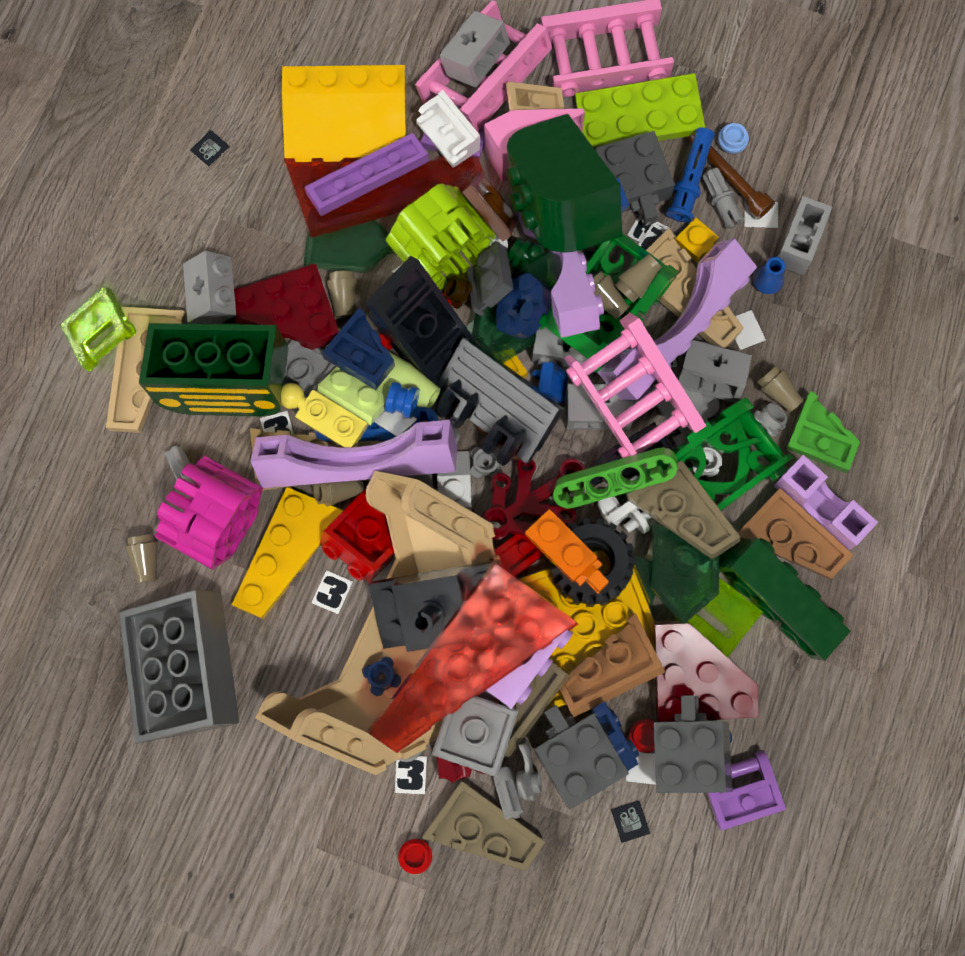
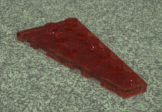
M440 157L437 161H429L321 216L306 195L305 186L361 158H343L340 162H324L323 158H312L311 162H296L295 158H284L310 238L401 213L404 208L441 183L452 187L456 186L463 192L471 177L479 171H482L484 174L478 157H469L454 168L444 157Z
M494 561L369 727L368 734L398 753L432 729L435 723L449 713L452 715L466 701L476 694L480 695L521 666L528 657L540 649H545L553 643L552 640L566 630L570 631L578 623Z

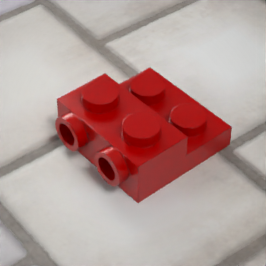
M366 490L323 531L320 541L323 545L322 550L327 557L332 560L341 559L348 565L347 570L353 578L359 581L364 578L369 583L390 563L392 556L395 554L386 515L369 505L366 499Z

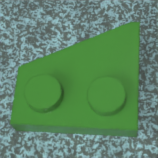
M810 391L807 394L786 449L847 473L850 470L860 441L850 430L845 429L840 419L833 412L829 413L817 400L818 396Z

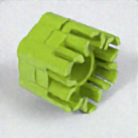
M441 183L401 211L386 238V242L403 263L410 256L418 259L437 287L442 290L447 283L446 278L441 273L442 271L449 279L452 276L459 277L460 271L450 261V258L462 273H465L470 265L459 252L475 267L477 265L476 260L480 254L492 243V240L497 235L458 187Z

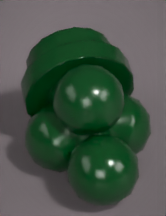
M520 238L516 240L508 253V260L512 262V267L519 268L522 275L525 273L535 275L537 271L544 279H551L556 275V265L552 261L545 260L546 250L542 245H533L531 241H523Z

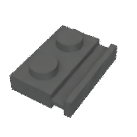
M498 241L480 254L476 260L477 265L474 268L470 266L467 268L468 282L472 283L470 293L472 311L480 316L485 314L484 309L487 306L492 308L513 290L507 249Z

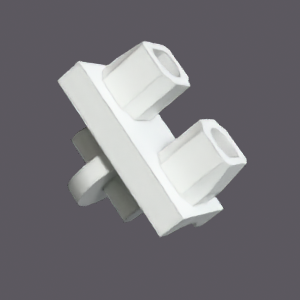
M634 476V477L631 478L630 480H635V479H637L638 477H637V476ZM615 496L598 502L597 506L604 518L603 524L610 525L612 522L615 525H619L630 517L631 520L623 525L627 533H630L635 528L643 534L650 530L647 520L651 516L644 511L640 513V509L628 501L621 506Z

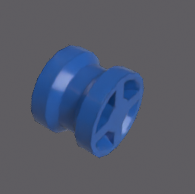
M393 381L386 398L385 412L391 414L399 412L405 418L412 419L417 408L420 388L413 386L405 388L401 383Z

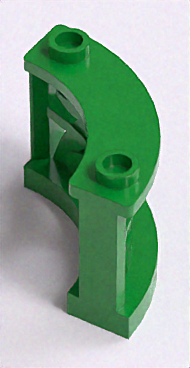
M622 231L621 237L594 246L597 251L587 263L586 274L591 273L593 276L600 267L606 277L610 275L616 284L620 280L618 276L625 272L622 271L624 265L622 254L617 263L613 264L608 260L611 251L617 245L634 257L630 268L650 253L625 236ZM652 254L650 255L662 268L657 272L642 299L639 297L633 303L620 291L625 302L630 306L624 313L626 315L631 313L639 317L642 323L644 319L640 317L641 314L645 315L650 311L652 305L656 306L679 274L677 269L670 264L668 266ZM552 299L548 315L543 313L539 321L542 324L539 329L547 328L587 359L622 336L621 332L625 330L619 321L622 317L615 320L612 315L606 314L599 316L600 325L608 323L613 327V331H604L602 325L598 330L561 338L553 316ZM604 365L596 369L595 372L597 373Z
M747 397L722 411L712 422H706V427L697 433L692 432L688 435L686 439L689 444L683 442L676 449L672 450L676 454L678 462L682 460L685 464V460L690 458L697 461V470L693 476L715 504V495L731 494L717 505L721 512L766 479L770 478L773 482L788 471L785 465L794 459L790 453L785 456L761 424L756 421L750 412L754 406ZM726 434L729 437L728 443L736 439V444L725 445L721 443L720 435ZM706 443L710 448L722 453L738 451V467L733 482L699 480L706 465V455L702 445ZM755 446L758 451L750 452L749 447ZM763 456L768 465H760L757 457ZM657 460V466H661L662 470L668 469V464H665L663 460ZM646 468V475H650V469ZM749 470L759 474L746 483Z

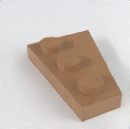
M781 488L738 531L740 539L763 538L774 547V555L828 580L832 579L854 556Z
M636 613L627 620L628 625L617 635L613 633L604 641L606 645L593 657H587L569 673L570 677L560 690L573 717L665 673Z

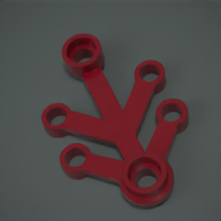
M520 459L515 468L516 475L518 476L515 503L504 509L505 494L509 491L511 479L504 473L495 474L490 484L491 491L493 492L491 508L485 510L480 516L488 522L495 521L500 524V528L493 527L495 537L492 539H502L509 533L526 536L525 532L533 524L515 520L522 514L541 517L550 509L567 527L576 519L574 508L567 509L540 503L553 495L556 481L565 474L585 470L584 465L576 459L565 460L560 466L558 476L530 493L531 478L536 470V463L534 460H531L529 464H526ZM521 466H528L531 471H524L521 469ZM502 481L506 486L499 487L495 482ZM561 514H568L571 519L565 520L561 517Z

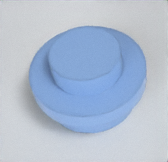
M731 123L724 126L718 135L719 146L725 152L731 154L742 152L749 141L748 132L739 123Z

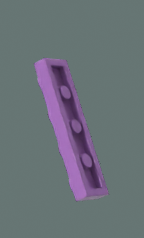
M411 133L305 186L306 195L319 214L323 216L429 162V154L416 136Z

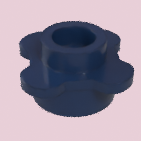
M383 657L381 661L367 665L363 669V676L370 682V691L374 696H381L385 690L391 687L398 688L401 685V676L396 674L393 668L394 661L389 657ZM385 674V678L381 680L379 675Z

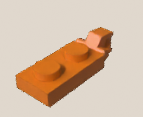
M550 509L525 532V535L572 583L575 582L581 586L586 582L597 594L608 585L609 581L598 570L602 563L597 559V556Z

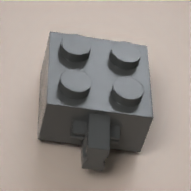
M655 131L597 147L595 150L613 175L619 178L630 205L621 213L630 210L632 212L638 211L644 226L656 223L658 213L655 205H658L660 201L671 198L675 184Z
M681 696V714H675V722H654L656 793L733 792L728 722L707 721V713H700L699 696Z
M553 705L543 712L551 728L545 731L548 739L533 747V750L568 809L571 810L629 774L594 713H589L575 722L572 716L564 719L557 705Z

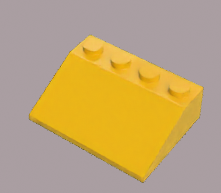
M405 65L282 66L285 167H345L407 136V81Z

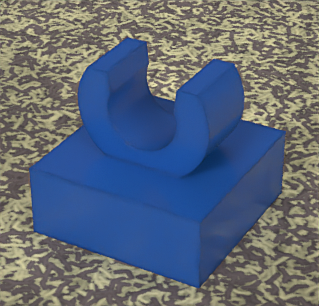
M545 362L542 364V370L532 372V376L540 380L539 386L536 388L556 403H564L568 375L556 363Z

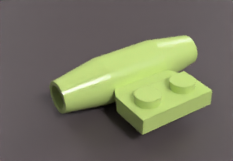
M389 351L394 359L395 367L377 390L336 367L318 384L317 392L371 425L385 411L386 398L393 381L401 383L405 388L412 386L420 388L417 407L431 408L440 394V388L412 364Z

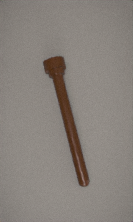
M695 134L686 138L693 143ZM712 146L710 147L707 160L715 168H719L722 175L748 201V211L757 220L765 216L773 208L775 201L767 193L756 192Z

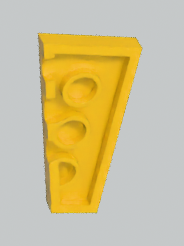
M286 487L232 606L264 619L290 587L289 584L297 574L309 563L308 560L319 546H322L320 541L323 531L343 510L334 506L327 507L324 504H318L315 498Z

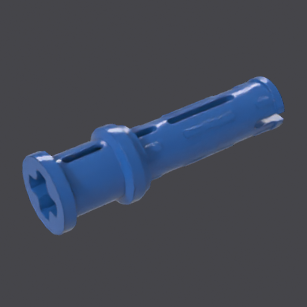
M703 127L696 129L695 138L681 181L675 184V195L672 205L666 210V216L672 220L682 223H690L693 220L692 210L695 200L701 195L699 182L712 140L715 136V133L710 129ZM698 150H701L696 169H693ZM683 199H685V200H686V201H685V204H684V206L682 207V206H681L682 201H683Z

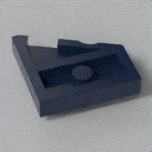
M360 308L357 309L322 352L323 359L375 390L378 389L395 367L394 359L387 348L383 347L381 338L376 330L372 329L366 319V314Z
M606 702L593 708L591 713H594L627 771L637 766L639 763L636 758L640 756L639 752L630 738L625 739L619 728L622 725L615 712L609 709Z

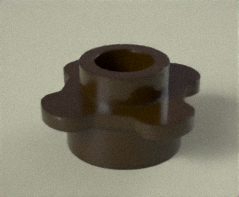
M462 273L459 277L452 276L445 285L444 296L447 300L453 302V308L459 309L470 298L472 283L467 281V274Z

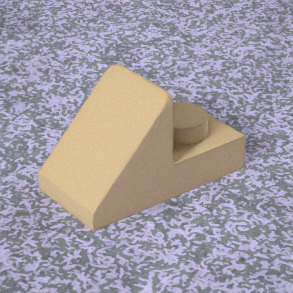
M508 82L506 84L509 111L565 109L562 88Z

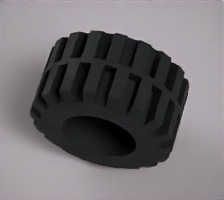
M590 518L582 519L581 523L573 522L568 526L586 546H595L602 549L610 559L611 568L605 577L609 583L599 594L586 582L581 586L575 582L572 583L549 560L550 576L552 575L553 585L555 588L560 589L561 595L565 599L569 597L573 600L572 603L576 605L583 603L586 604V607H593L595 604H600V606L607 604L608 601L614 600L620 595L633 575L635 557L632 556L634 550L632 543H627L626 538L628 536L624 531L619 533L616 530L617 525L612 522L610 525L603 524L604 519L597 518L595 522H590Z

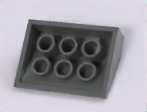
M193 590L119 612L135 744L218 729L239 723L221 592Z

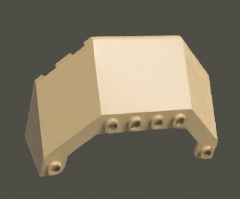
M374 471L366 489V499L371 507L386 515L396 557L386 579L500 560V557L495 555L492 538L495 537L492 523L418 479ZM373 607L338 680L299 698L281 691L273 692L264 699L255 719L298 743L377 775L387 770V765L401 758L406 760L426 750V745L437 740L453 689L471 695L474 694L478 685L477 679L485 670L502 631L478 634L472 642L410 652L406 651V646L383 649ZM383 657H389L394 661L393 668L396 674L401 676V685L398 688L391 687L385 690L381 696H374L370 691V682L363 676V669L367 665L381 661ZM446 663L447 667L441 672V682L439 684L437 673L439 668ZM385 674L379 675V679L385 678Z

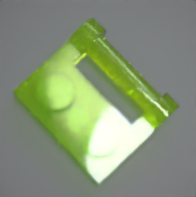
M105 287L101 288L60 324L78 362L87 371L95 369L99 365V360L124 339L129 340L136 334L135 327L125 317L111 289ZM113 325L116 330L90 351L88 345Z
M710 571L674 617L678 620H687L704 637L729 657L763 612ZM696 604L733 632L729 639L693 611Z

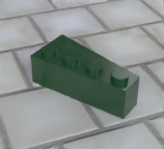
M740 539V542L721 553L709 568L717 575L720 572H724L733 580L730 587L739 595L742 593L747 598L756 600L755 609L772 622L778 620L781 623L778 629L811 659L825 661L851 632L843 624L845 621L843 616L835 609L827 608L820 601L822 598L820 593L812 586L804 585L797 578L799 575L797 570L789 563L781 562L774 555V547L765 539Z

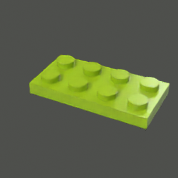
M695 73L575 93L577 109L583 108L585 111L582 133L594 149L651 131H655L658 141L688 137L695 134L697 128H705Z

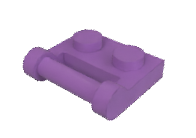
M764 750L754 753L752 758L731 764L732 778L759 770L762 780L732 789L733 792L707 793L719 830L722 831L786 810L771 764Z

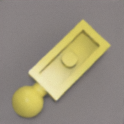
M288 383L282 387L281 405L288 409L298 407L299 411L295 415L297 420L343 448L355 447L369 426L367 422L315 390H312L306 398L303 389L295 383Z

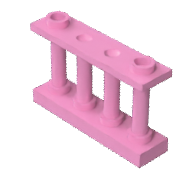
M493 0L479 12L502 21L497 2ZM504 23L509 40L518 45L510 54L505 55L502 53L495 62L499 66L490 76H485L478 85V90L469 98L446 86L452 78L447 76L439 57L415 84L422 103L425 104L443 90L452 102L460 108L461 113L478 132L508 99L506 84L508 82L522 83L552 50L547 28L537 23L529 33L524 34Z
M644 0L541 17V25L547 28L550 42L554 44L560 75L553 76L552 87L562 88L563 97H570L579 92L671 77L674 65L673 57L660 59L653 26L659 24L662 10L660 0ZM639 28L642 30L648 61L631 64L624 31ZM612 34L619 66L601 68L595 35ZM583 39L589 66L588 71L572 73L565 40Z
M631 313L619 320L625 329L621 332L622 336L589 359L579 364L571 355L564 358L570 367L565 370L576 387L580 384L583 386L622 446L617 449L622 458L642 453L678 427L684 428L686 426L694 433L706 427L705 422L640 318ZM636 346L642 356L638 359L639 363L597 391L588 375L628 347L633 349ZM653 373L658 381V384L655 385V390L614 418L605 402L645 374L650 376ZM670 400L675 408L671 412L672 416L631 444L622 428L661 401L667 402Z

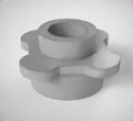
M764 404L761 406V411L754 413L756 421L771 436L776 437L779 434L778 430H783L786 427L787 416L776 404Z
M480 447L474 448L471 451L473 467L470 469L471 476L476 479L481 476L493 478L495 474L502 473L499 463L496 461L500 449L496 448V450L488 455ZM487 460L489 465L485 466L483 462Z

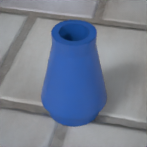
M772 257L755 271L753 283L761 293L774 294L783 287L784 261L781 258Z

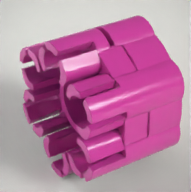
M204 456L195 465L189 463L181 471V474L194 480L200 488L178 477L174 488L190 498L187 499L173 490L166 496V501L184 510V513L162 502L157 512L158 519L161 521L157 526L155 538L214 570L234 555L255 521L259 511L263 487L215 460Z

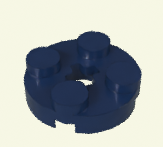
M525 273L512 280L513 290L498 302L496 310L497 329L517 339H525L536 333L542 325L538 321L543 313L548 315L551 306L549 286L530 273Z

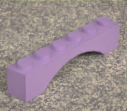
M517 212L523 233L536 239L531 230L527 231L525 229L521 214ZM552 251L562 266L559 279L551 290L553 316L561 338L600 329L599 315L604 314L603 302L600 295H594V279L591 273L586 274L587 265L583 252L562 253Z
M735 238L717 242L698 262L693 292L684 312L667 332L654 340L670 368V363L690 348V341L710 326V319L716 312L723 310L731 302L730 297L735 291L740 290L750 281L749 276L757 268ZM637 348L625 349L609 360L597 373L609 384L638 364V359L642 356ZM653 373L650 376L645 374L616 395L621 401L641 400L651 391L650 386L656 378Z
M440 420L416 423L409 430L391 440L363 447L339 448L322 446L302 441L290 435L256 437L251 464L261 487L273 488L366 480L372 478L374 471L399 476L456 472L458 448L451 421Z

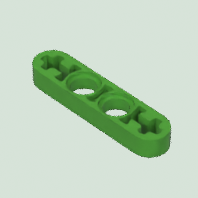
M656 448L564 475L556 481L553 493L554 500L563 508H575L666 482L676 475L678 467L677 456L668 448ZM657 460H663L665 464H668V469L662 470L661 466H657ZM644 463H647V469H650V475H646V467ZM632 467L639 471L640 476L635 480H627L622 476L621 472L625 468ZM598 476L604 477L609 485L604 489H596L591 485V479ZM581 482H584V487L580 488ZM564 487L574 491V496L569 497L568 493H563Z

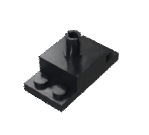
M412 256L365 302L371 310L368 314L369 318L398 355L412 363L416 369L435 385H437L463 338H470L477 343L420 261Z
M500 560L377 580L368 584L383 649L406 646V651L410 652L472 642L478 634L508 630L514 626Z

